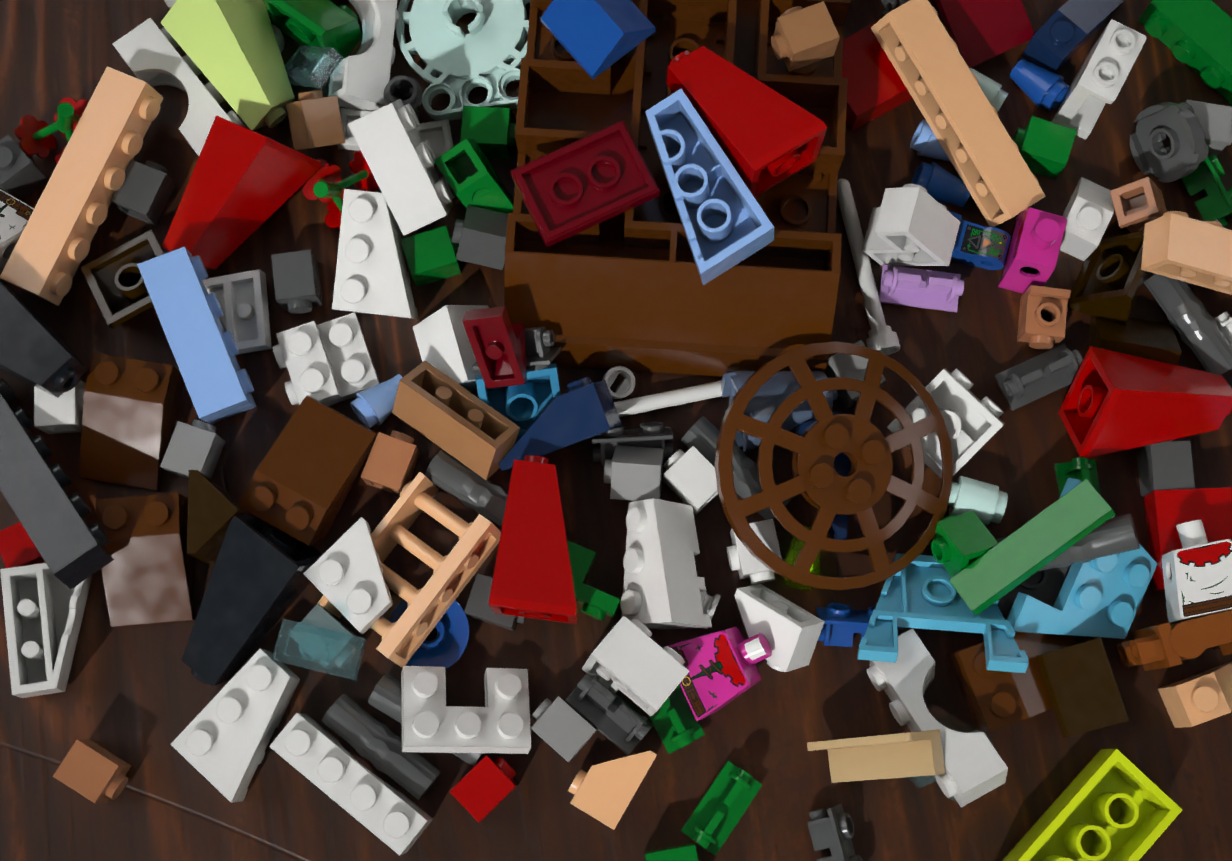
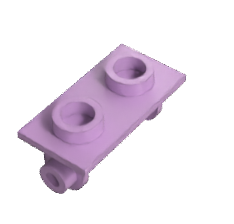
M883 264L879 299L880 303L957 313L958 299L964 291V280H960L961 274Z

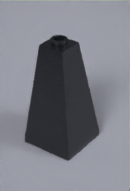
M0 279V369L58 398L64 392L73 389L79 383L81 376L89 369L12 287Z
M251 513L235 515L227 528L181 660L191 668L192 675L200 682L212 686L230 680L311 581L303 573L323 554L312 545L304 544Z

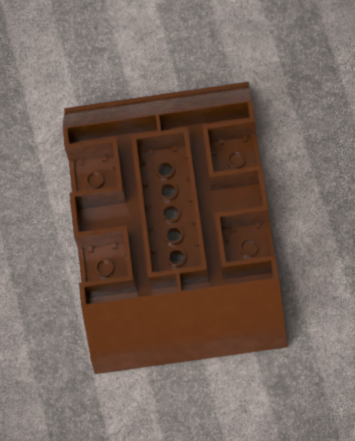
M530 0L526 58H521L515 128L518 151L517 168L624 120L660 190V195L546 247L515 185L513 213H508L504 276V306H506L511 324L523 323L524 328L544 326L546 330H553L555 343L554 346L550 347H561L560 353L551 363H556V366L611 369L616 366H623L630 371L723 377V374L732 371H757L766 362L789 350L812 343L830 342L841 264L842 234L835 233L837 179L845 156L848 78H842L843 27L851 0H631L655 26L656 30L593 80L541 22L542 15L553 0ZM824 1L840 36L835 54L829 58L789 72L784 60L777 59L771 45V36L774 35L777 18L790 8L797 6L806 8ZM701 46H705L821 119L827 126L815 162L755 197L774 226V241L704 286L679 213L668 211L663 204L668 197L672 196L645 113V111L672 95L666 82L667 69L674 58L673 54L683 48L693 52ZM829 354L815 355L804 360L811 371H823L825 373ZM787 366V367L783 368V369L780 370V371H791V370H790L789 366Z

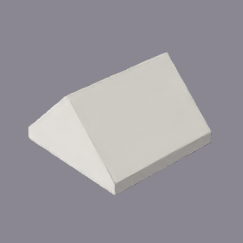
M445 305L413 326L422 362L427 361L469 392L477 390L475 375H480L481 372L480 369L473 370L472 368L476 358L462 319L466 311L489 307L488 305Z

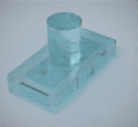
M300 45L285 65L290 84L322 90V93L328 97L330 75L342 61L343 57L332 47Z
M283 619L272 660L356 680L367 639Z

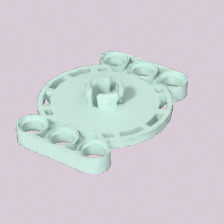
M400 0L398 7L399 21L396 26L399 46L411 68L425 81L431 83L422 95V104L432 119L436 121L462 119L463 106L517 109L518 97L507 96L505 89L510 81L520 80L519 68L521 67V58H526L527 42L525 44V40L528 35L529 20L525 6L529 0H414L410 12H406L410 0ZM467 13H476L474 21L468 25L470 33L464 34L461 27L456 26L457 21ZM404 23L409 25L412 41L406 43L404 37ZM411 55H419L427 65L426 68L423 70L418 66ZM478 86L485 87L488 90V96L485 101L480 104H472L468 101V95L473 88ZM446 93L450 95V104L446 109L442 111L432 109L431 101L437 94Z

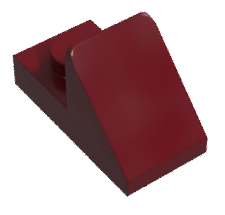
M506 306L466 311L462 322L486 388L525 384L527 371L525 328L523 323L511 324Z

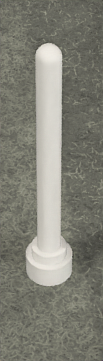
M846 179L837 180V199L871 328L868 331L869 338L866 339V345L868 348L880 351L885 355H891L901 349L896 332L892 331L891 326L886 325L869 256L862 251L864 237L850 183Z
M722 380L614 402L618 416L623 417L721 397Z

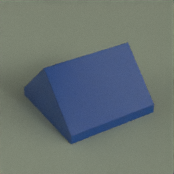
M553 0L541 17V22L592 80L656 30L655 26L631 0Z

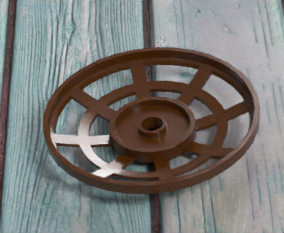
M834 341L812 343L789 350L766 362L745 381L733 397L722 420L716 443L715 473L717 491L725 516L738 539L752 556L769 570L791 582L812 588L847 590L866 587L886 580L906 568L923 552L935 535L937 522L941 521L946 513L952 490L953 459L951 442L943 416L933 397L917 377L902 364L880 351L859 344ZM840 353L867 358L868 363L863 381L845 377L826 378L816 381L804 359L815 355ZM789 366L801 388L794 391L780 403L771 415L768 423L743 415L749 402L760 387L778 371ZM884 366L896 372L912 387L923 401L929 416L913 423L900 403L886 391L879 388ZM831 390L859 392L860 395L854 415H833L823 392ZM807 400L817 421L807 427L801 436L782 429L781 426L789 414L803 401ZM876 400L891 411L903 429L886 437L883 436L880 430L870 422ZM737 431L761 439L758 453V473L762 491L738 500L735 491L732 469L733 446ZM935 431L940 442L942 458V479L938 498L921 490L924 481L925 463L920 439ZM774 445L793 452L792 471L794 478L775 485L772 469ZM906 445H910L913 463L910 484L892 476L893 462L891 453ZM839 453H844L851 461L850 472L844 477L840 476L834 469V459ZM885 492L905 500L896 515L884 527L879 529L872 506L881 499ZM802 494L812 506L819 509L811 529L805 528L794 519L782 501ZM915 506L933 514L927 529L917 543L901 558L889 564L883 541L890 538L904 525ZM769 507L780 524L795 538L804 542L794 565L785 562L765 546L752 530L746 516ZM856 514L864 537L849 540L826 537L835 515ZM820 549L841 553L868 549L874 572L865 575L845 578L820 576L809 571Z

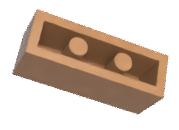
M423 361L399 380L392 410L394 415L483 479L487 480L500 468L499 463L515 445L520 430L519 426L427 361Z

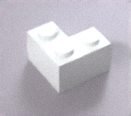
M905 184L899 188H885L881 207H873L862 251L881 266L883 264L893 266H949L960 221L947 211L945 205L938 203L920 185Z
M623 616L591 653L582 670L593 678L597 675L599 677L598 682L612 694H615L619 689L649 716H652L689 673V670L683 666L685 661L680 654L668 646L662 648L650 638L652 632L642 622L634 618L630 621Z

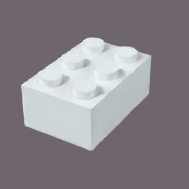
M398 99L348 123V126L404 236L448 215L453 206L452 199L455 198V194L445 177L439 178L434 168L435 162L433 160L437 157L429 141L422 142L415 129L420 123L410 104L403 105L401 99Z

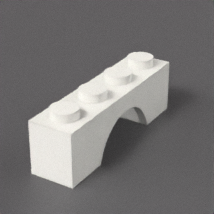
M349 0L361 20L363 31L362 43L356 55L348 56L331 65L328 97L337 96L338 104L341 107L375 111L387 105L383 95L384 89L390 80V69L395 59L393 39L394 30L399 21V12L396 10L397 0Z
M151 18L113 43L115 49L138 79L147 82L151 87L169 85L177 87L188 94V112L179 130L198 156H200L216 116L246 128L233 110L227 114L219 105L224 100L211 82L205 85L202 84L197 77L202 73L201 70L187 54L183 57L180 56L176 51V48L180 45L164 27L159 29Z
M913 628L898 636L896 663L870 661V668L867 669V674L877 691L880 692L884 689L892 701L889 703V707L899 725L907 724L911 732L940 729L946 774L935 775V778L947 798L954 796L959 806L963 807L1006 782L1008 767L984 732H957L943 726L930 714L923 696L927 687L934 679L935 660Z
M296 713L269 746L399 856L408 852L433 820L432 817L403 793L385 783L363 766L333 735L307 714Z

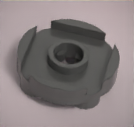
M1162 102L1144 109L1137 115L1134 122H1139L1136 125V132L1130 134V149L1135 163L1146 175L1152 173L1160 178L1157 181L1173 182L1190 175L1197 169L1200 162L1206 160L1209 149L1205 142L1204 132L1199 120L1195 116L1194 109L1188 103ZM1166 135L1171 140V148L1163 146L1162 140L1166 138Z

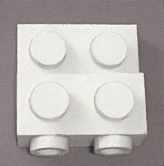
M355 312L318 325L315 321H311L276 333L279 344L272 346L280 369L285 367L288 369L291 381L285 382L284 385L292 405L298 403L300 405L304 398L309 395L330 406L354 398L356 393L380 384Z
M944 368L925 388L933 397L947 428L951 442L954 476L1004 425V422L999 419L1004 412L989 397L985 396L980 401L969 391L974 384L960 370L956 368L950 373ZM919 396L904 409L913 423L929 416ZM896 418L887 427L893 433L903 429ZM935 431L921 438L920 441L923 447L924 463L942 479L940 442Z

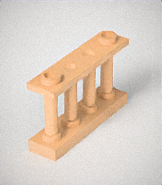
M421 472L403 487L399 499L371 533L376 553L379 555L383 568L382 573L385 583L391 591L408 603V608L397 622L392 623L382 615L370 628L382 636V641L376 650L402 668L408 663L497 546L501 531L479 514L474 522L467 523L435 500L433 497L439 489ZM422 511L459 536V541L448 555L442 556L408 531ZM397 543L434 570L433 575L423 588L418 590L383 564ZM323 595L318 604L340 618L342 613Z

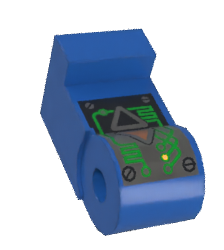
M949 211L960 221L950 261L987 270L1003 269L1011 236L998 228L984 227L962 220V215Z

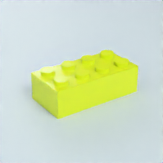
M1101 749L1002 861H1139L1182 812V809L1118 749Z

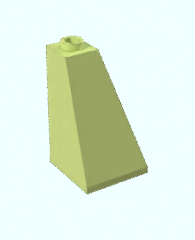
M176 0L161 21V24L251 131H254L266 125L269 128H273L281 123L287 116L285 111L286 104L291 103L295 97L263 0Z

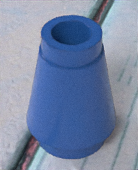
M1021 59L1015 65L1009 76L1039 109L1054 110L1069 90V85L1064 82L1063 76L1028 62L1025 59Z
M921 162L911 181V184L924 187L927 193L940 203L963 207L970 196V192L961 179L935 162L930 164Z

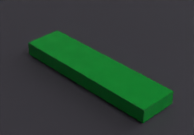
M1085 479L953 576L949 581L970 610L977 616L1116 514L1090 482Z

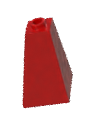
M701 46L693 52L689 50L683 51L672 59L667 69V86L672 93L679 89L683 90L754 198L817 160L827 130V126L821 119L705 46Z
M216 116L162 248L171 252L185 246L193 257L196 255L201 257L205 267L215 270L319 170L322 162L266 136Z
M1090 346L1058 414L1079 456L1091 458L1219 430L1225 417L1232 411V389L1222 375Z
M526 455L524 461L514 459L488 605L495 614L578 624L579 615L556 465L549 464L548 458L535 455Z

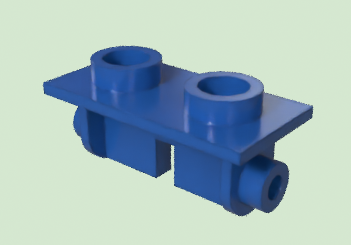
M829 603L827 608L816 607L817 617L825 621L818 641H823V646L852 647L854 633H861V642L876 606H870L868 610H854L851 606L842 603Z

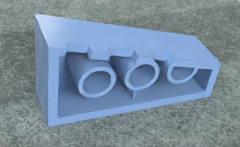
M679 89L645 111L704 286L773 242L774 226L683 90Z
M184 246L137 264L199 419L214 424L257 407L251 395L254 388L245 368L240 369L235 354L239 353L230 330L224 331L219 317L224 315L215 293L208 294L203 279L208 278V274L199 255L193 257Z

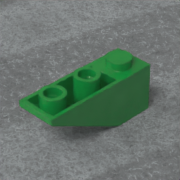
M466 138L433 160L466 209L468 205L505 214L513 213L514 199L475 139Z

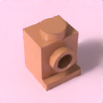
M1149 176L1110 191L1119 227L1121 229L1126 227L1131 233L1144 231L1145 223L1155 220L1167 212L1162 191ZM1141 193H1145L1144 195L1128 200V198L1136 196Z
M1030 285L1020 299L1017 341L1027 342L1029 347L1045 350L1057 346L1065 338L1067 304L1071 290ZM1041 314L1051 315L1050 322L1043 320Z

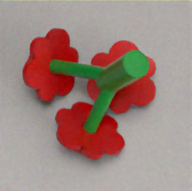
M71 97L63 98L59 102L57 113L54 115L55 122L50 125L44 120L38 121L29 114L21 117L20 126L14 130L16 137L20 139V148L28 156L36 154L41 159L48 157L49 151L57 146V140L52 133L59 130L63 138L69 142L89 101L86 99L76 101ZM62 153L55 156L56 163H58Z
M361 150L355 152L354 160L349 162V168L354 173L353 175L342 180L339 177L341 169L337 165H329L324 159L318 158L316 160L322 162L319 170L303 185L302 192L308 200L319 198L322 203H328L327 210L329 213L325 216V223L330 228L339 227L340 229L343 191L346 187L355 184L360 190L378 191L379 186Z

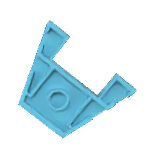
M1068 478L1060 498L1082 481ZM1141 545L1140 549L1096 558L1085 563H1074L1069 569L1053 607L1027 594L1018 592L1007 620L1010 621L1016 632L1125 639L1158 563Z
M897 553L894 561L901 558L904 554ZM918 555L906 568L886 579L864 637H862L857 654V660L896 663L898 656L897 627L983 634L986 670L1026 673L1029 664L1025 650L1020 651L1014 639L1015 631L1010 621L1004 619L998 607L999 600L976 616L949 581L952 577L943 564H939L934 556Z

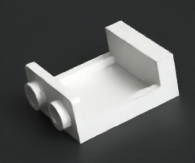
M1111 19L1081 64L1052 122L1077 130L1076 135L1086 140L1105 104H1112L1116 100L1147 39L1146 36Z

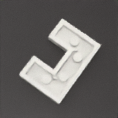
M403 666L401 672L402 752L528 754L531 749L528 669L486 668L484 673L485 707L446 706L445 667Z

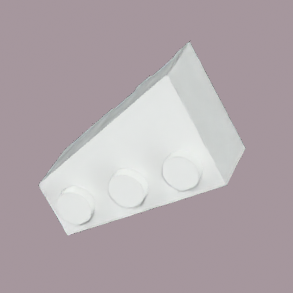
M344 189L332 309L419 319L411 291L410 276L404 259L399 226L382 193Z
M654 498L629 502L626 516V552L623 558L624 584L620 602L621 618L625 616L630 621L634 618L642 622L647 628L659 630L712 627L710 615L703 614L700 592L705 591L706 587L704 577H698L694 555H698L700 550L692 505Z
M46 563L0 569L12 695L27 698L65 692L93 575L74 588L69 589L52 574Z
M260 648L170 745L231 803L242 802L249 790L250 781L258 764H261L265 756V749L275 728L279 726L300 678L272 652Z

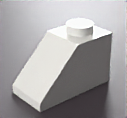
M1083 177L1079 179L1062 215L1067 218V223L1060 247L1061 251L1085 261L1098 247L1114 213V206L1110 195L1111 190Z
M762 584L737 588L734 596L748 637L750 638L762 633L770 644L772 656L766 658L767 664L780 672H789L808 666L825 621Z

